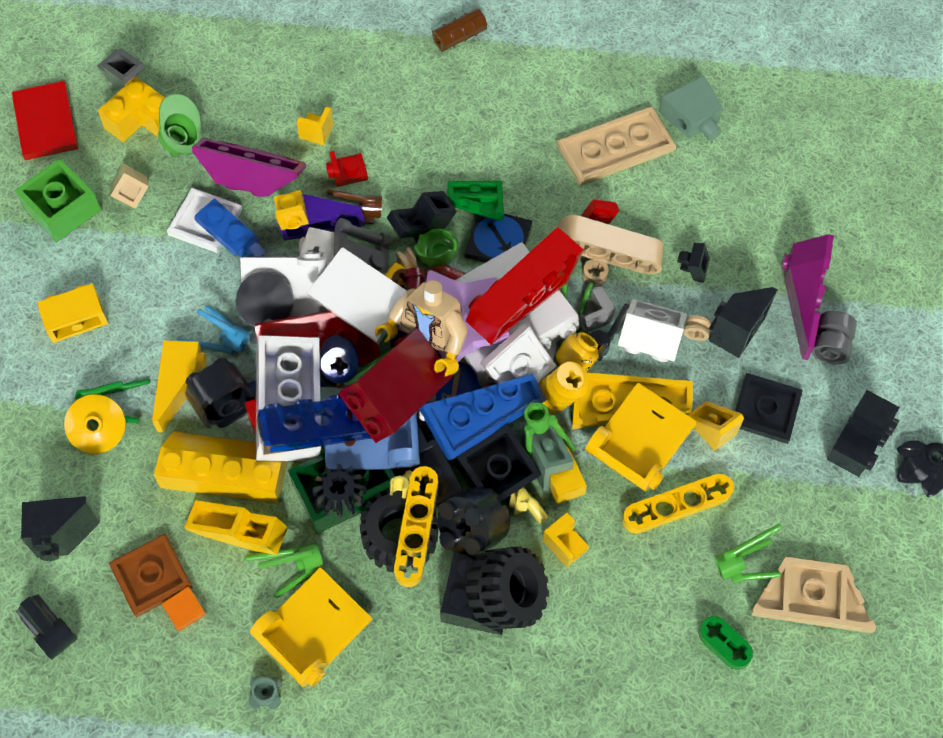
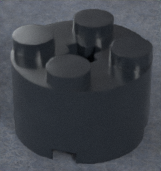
M224 357L215 360L212 365L200 372L190 374L185 381L187 385L186 398L207 428H211L210 425L216 424L219 428H224L241 419L247 414L245 402L256 399L254 390L237 365L229 362Z
M482 486L468 489L441 503L438 513L439 540L441 545L447 550L451 549L453 552L477 556L494 547L507 536L510 529V516L506 505L502 506L496 498L498 495L493 490Z

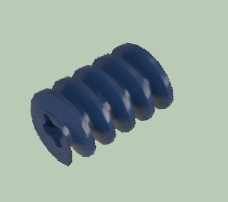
M339 335L331 336L321 346V371L328 380L335 383H344L351 380L356 375L359 365L356 346L345 337ZM341 357L342 361H336V358Z

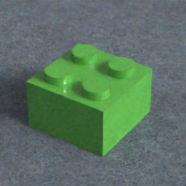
M58 159L15 189L23 208L56 243L101 211L94 192L61 159Z

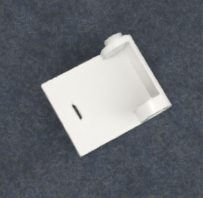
M305 252L303 257L240 258L241 283L251 274L268 271L280 275L290 284L294 294V308L289 317L328 310L307 294L327 267L326 258H322L319 252ZM243 319V326H252Z

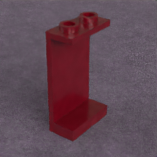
M419 328L399 338L393 344L395 347L364 375L338 392L347 407L353 412L375 443L394 434L453 377V374L445 376L446 367L441 372H435L434 364L441 358Z

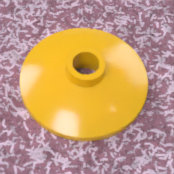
M93 394L79 398L70 406L65 416L64 428L67 438L74 447L85 453L101 454L113 449L121 441L126 428V420L121 407L113 399L104 395ZM91 419H95L99 424L98 429L95 431L88 427V422Z

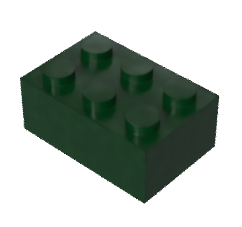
M325 453L288 469L291 483L316 535L362 512H366L365 505L368 501L374 503V496L379 492L382 496L386 495V489H390V480L395 477L391 469L354 470V475L361 474L364 481L361 485L366 486L367 493L361 496L364 504L363 506L354 505V515L349 514L347 510L343 511V517L340 519L337 517L336 511L330 516L325 515V507L318 508L315 501L317 497L313 496L312 489L318 486L315 481L316 476L326 477L324 473L326 467ZM341 488L334 490V492L338 491V494L345 492V490L341 491Z

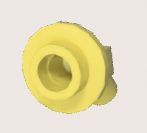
M525 487L511 495L509 507L514 508V515L529 509L539 524L548 519V515L539 502L531 497V493H528Z

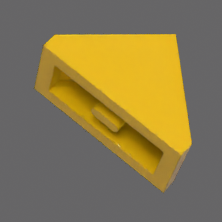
M705 401L688 414L689 417L697 421L694 429L714 451L737 435L744 420L741 413L709 401Z

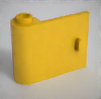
M637 383L606 426H601L596 430L589 440L585 451L646 492L649 488L655 490L664 478L661 472L696 426L697 421L640 383Z
M320 567L276 612L270 610L263 614L251 627L250 634L302 687L307 685L313 687L324 677L325 672L323 670L363 631L373 618Z

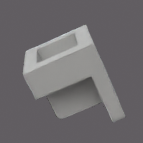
M602 286L592 290L590 302L587 303L583 314L589 332L614 320L616 308ZM579 307L574 308L576 313L578 312Z

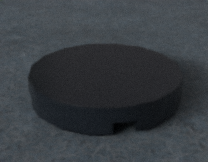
M261 271L251 274L241 283L236 294V306L240 316L246 323L255 327L256 323L264 322L268 318L271 320L288 318L294 308V294L290 284L280 275L274 272Z

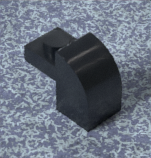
M444 191L424 192L413 208L391 210L387 219L400 239L413 237L415 242L418 243L420 234L424 235L432 229H445L457 210Z

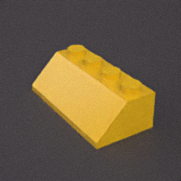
M173 431L160 448L154 477L159 487L164 489L279 504L288 461H257L256 442Z

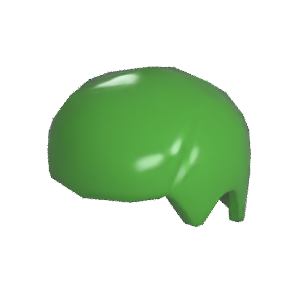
M432 229L424 235H419L418 243L414 245V249L422 264L430 268H443L448 266L456 257L458 241L447 230Z

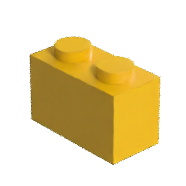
M93 283L77 286L71 291L59 295H51L37 302L45 330L52 343L108 324L99 295Z

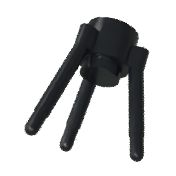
M629 304L623 305L607 333L602 330L589 333L584 315L582 313L578 315L582 332L590 335L598 344V361H601L603 356L608 353L610 343L614 339V335L629 309Z

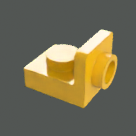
M301 190L274 196L275 215L281 230L296 229L302 225L309 224Z

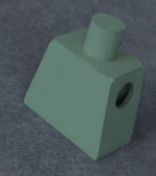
M704 75L662 96L659 112L687 138L702 132L709 141H712L721 134V129L717 124L723 110L722 105Z

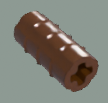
M477 8L464 13L463 16L457 19L454 18L453 21L447 24H442L441 27L432 31V37L437 47L443 52L487 30V21L480 9Z

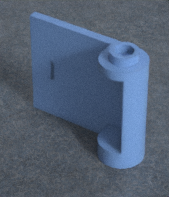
M342 398L323 399L326 467L331 471H336L338 463L342 465L343 471L350 466L354 470L410 468L420 464L417 412L394 434L377 443L374 442L353 414V435L356 437V442L353 446L349 447L343 441L345 435H347L346 403Z

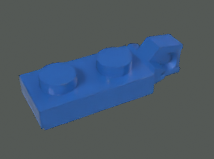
M215 198L195 215L194 220L235 257L237 255L239 257L244 255L247 257H264L266 251L258 244L259 239Z

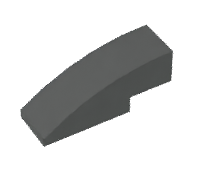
M121 48L113 51L97 65L106 79L119 88H124L145 70V65L140 60Z

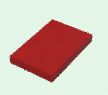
M65 81L12 91L21 151L25 161L79 149Z

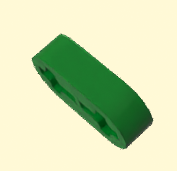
M711 616L702 622L698 634L702 643L731 669L741 670L748 666L753 658V650L751 645L720 617ZM707 626H709L710 628H714L715 626L719 627L720 631L718 635L724 640V642L717 636H713L712 638L708 637L707 633L709 629ZM727 644L734 650L743 649L742 657L745 660L743 661L741 658H738L736 661L733 660L731 657L733 651Z

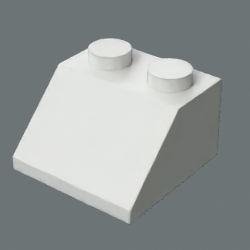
M632 299L625 317L618 346L624 347L623 349L626 352L632 354H640V352L650 354L657 361H674L684 330L687 313Z

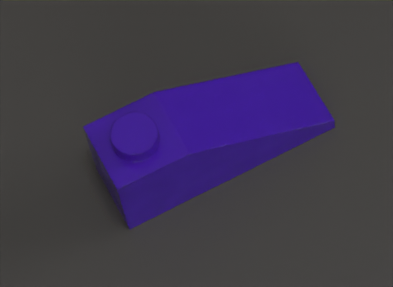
M303 194L309 224L302 225L296 229L281 230L279 226V229L285 241L306 237L309 227L335 232V225L340 218L349 220L352 225L357 227L366 226L361 206Z

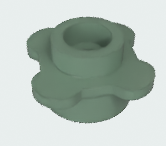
M256 676L251 679L252 696L248 700L249 705L254 709L260 706H269L271 709L278 708L281 704V700L278 697L279 689L282 687L280 678ZM268 690L267 695H263L262 692Z

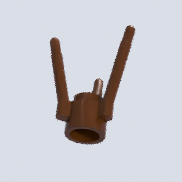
M330 189L326 191L328 195L359 201L366 224H374V218H381L382 196H362Z

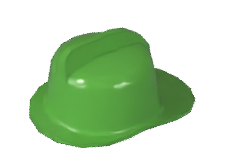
M171 94L165 97L160 104L159 142L165 150L170 152L172 157H176L179 154H192V146L202 138L199 111L194 102L188 97L181 94Z

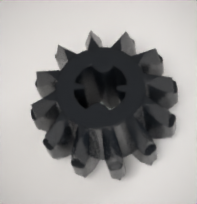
M338 463L334 472L325 467L324 473L326 477L316 476L315 481L318 486L312 489L313 496L317 497L315 501L318 508L325 507L324 512L327 516L336 511L337 517L341 519L345 510L349 514L354 515V505L363 506L364 500L361 496L367 493L366 486L361 485L364 481L361 474L354 475L355 471L352 466L343 471L342 465ZM341 488V491L345 490V492L338 494V491L334 492V490Z

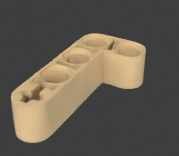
M578 215L565 216L556 226L584 249L581 256L639 273L658 274L662 270L664 244L659 239Z

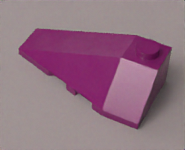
M830 234L793 243L790 253H785L782 260L781 270H786L784 281L801 357L804 360L809 359L815 345L820 312L815 311V309L820 308L826 286L822 284L826 270H829L834 240V235Z

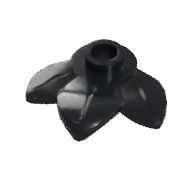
M911 440L897 448V452L905 459L898 469L897 481L906 484L921 482L922 489L928 498L938 494L943 489V444L935 442L926 445L918 440ZM934 452L940 453L942 460L939 462L932 460L931 454Z

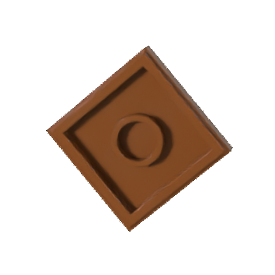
M166 534L109 562L135 618L158 607L188 586L190 589L193 588Z

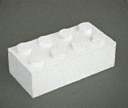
M259 336L256 352V460L306 462L319 456L321 450L319 338Z

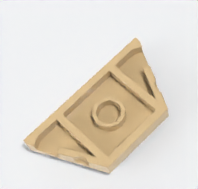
M785 557L777 569L781 576L770 580L751 611V616L865 633H873L876 630L874 621H870L863 606L865 601L860 590L854 585V577L848 565Z

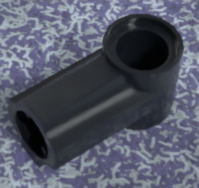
M39 594L26 598L16 610L20 619L35 635L34 640L51 660L78 640L60 617L57 618Z

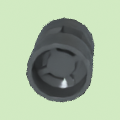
M826 311L822 313L819 319L818 336L815 340L812 355L819 361L833 365L847 363L850 359L853 346L852 340L855 337L857 327L855 318L841 311Z

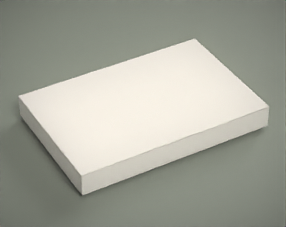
M342 247L307 294L379 344L387 331L384 330L380 335L375 336L376 327L389 321V313L397 300L407 290Z

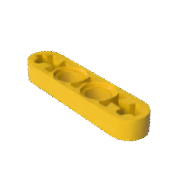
M427 466L416 468L412 472L408 486L394 564L395 578L404 587L418 585L424 573L438 491V476L432 468ZM423 476L428 477L430 482L426 485L425 496L420 495V482H418L422 480ZM416 504H422L427 507L428 513L423 518H415L410 513L411 508ZM410 534H418L422 537L423 543L418 548H410L405 544L406 537ZM408 556L414 557L413 570L417 572L412 573L410 578L404 577V572L400 571L407 568Z
M714 474L627 506L622 518L623 526L631 533H642L723 504L732 496L734 483L725 474ZM716 483L720 487H726L723 495H721L720 491H715L709 494V500H707L706 492L713 490ZM687 492L696 493L700 497V503L694 506L687 504L684 500V494ZM660 502H667L671 505L673 512L670 515H661L656 510V505ZM647 507H650L651 514L643 517L641 524L638 525L636 521H630L633 512L637 516L647 514Z

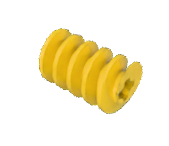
M568 361L563 363L538 383L547 399L542 404L548 408L549 415L561 412L573 402L583 397L587 392L589 377L584 368L576 362Z

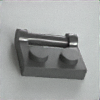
M340 218L335 225L334 257L343 247L383 275L386 274L388 271V248L391 243V236L382 232L377 234L352 225L349 220ZM348 235L375 244V249L348 240Z

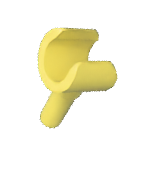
M406 470L403 477L396 476L390 480L389 495L392 496L395 491L399 490L402 491V498H407L408 481L412 474L411 470Z

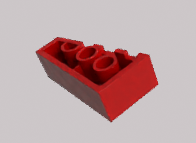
M556 227L501 279L496 280L488 291L482 296L480 294L477 295L468 306L470 311L465 322L492 345L567 284L584 249L559 227Z

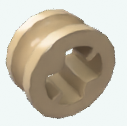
M411 248L405 249V253L396 252L399 265L406 269L418 268Z
M590 259L584 265L582 276L587 284L590 281L593 282L595 287L603 285L607 280L608 265L605 262ZM592 269H598L600 275L598 277L593 276V272L591 273Z
M702 316L687 317L685 321L686 327L683 331L684 335L689 339L698 341L707 340L709 338L708 330L711 322Z

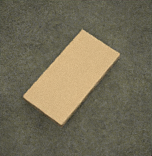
M653 106L559 139L556 143L579 186L676 150V144Z

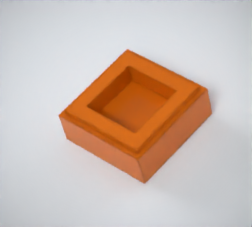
M189 586L161 604L178 632L206 615Z

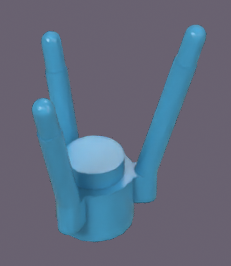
M206 305L205 310L209 313L202 309H198L197 313L223 329L220 335V341L223 342V345L177 338L176 340L199 342L201 348L222 351L232 355L234 350L239 353L243 351L249 340L250 332L236 325L209 305Z

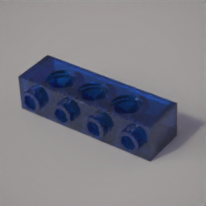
M339 394L328 396L324 401L313 402L312 399H302L289 406H282L279 403L269 404L258 411L257 424L263 455L372 438L365 431L359 420L352 421L348 419L346 412L351 410ZM320 415L326 416L330 420V424L326 426L319 425L315 421V417ZM287 420H294L299 424L300 428L289 430L283 423Z

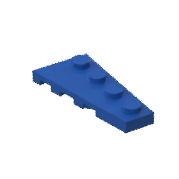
M530 374L423 405L419 410L447 460H452L524 415V411L529 403H543L547 399L534 375Z

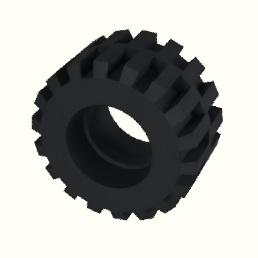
M386 489V495L382 496L379 492L374 496V503L368 501L365 505L366 512H362L360 517V534L363 548L366 549L368 558L370 560L374 559L375 565L379 568L385 565L388 572H393L398 542L386 539L381 534V530L390 520L403 518L406 499L402 498V491L394 492L391 496L389 495L390 489ZM416 504L411 508L410 513L415 518H423L427 515L428 509L422 504ZM435 509L425 563L429 560V554H434L436 542H438V519ZM418 534L405 541V544L410 548H418L423 543L422 537ZM408 556L407 567L411 566L413 569L414 557Z
M522 546L486 550L485 553L477 555V561H472L470 565L471 572L467 573L466 578L469 581L468 586H466V593H469L467 601L469 607L474 609L472 613L475 618H480V623L483 626H489L490 629L526 628L527 626L534 625L536 620H540L543 615L542 610L546 609L547 606L546 597H549L547 583L549 582L548 577L544 574L545 568L543 563H539V557L536 554H532L530 549L522 548Z

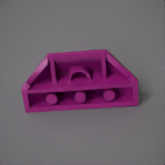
M204 137L192 146L193 154L216 184L224 185L230 190L251 192L252 195L257 197L270 196L296 179L306 168V163L289 157L224 141H214Z

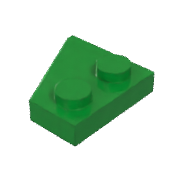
M448 181V198L455 208L504 221L502 181Z

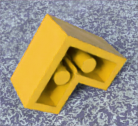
M136 77L97 111L104 129L123 143L141 126L158 137L160 128L159 109L165 97Z

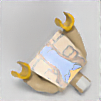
M431 280L422 283L417 289L408 290L397 300L388 315L389 321L377 326L374 333L375 336H378L386 330L388 336L384 342H387L397 336V323L400 324V329L407 333L419 328L432 347L447 354L446 358L435 362L434 370L438 373L446 367L445 376L456 373L459 368L455 357L460 355L468 329L461 316L459 301L443 292L442 284L438 281Z

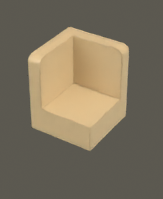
M123 163L110 184V196L135 209L149 187L148 177Z

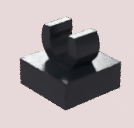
M694 243L692 252H679L677 262L681 263L680 270L691 273L693 281H705L710 257L705 243Z

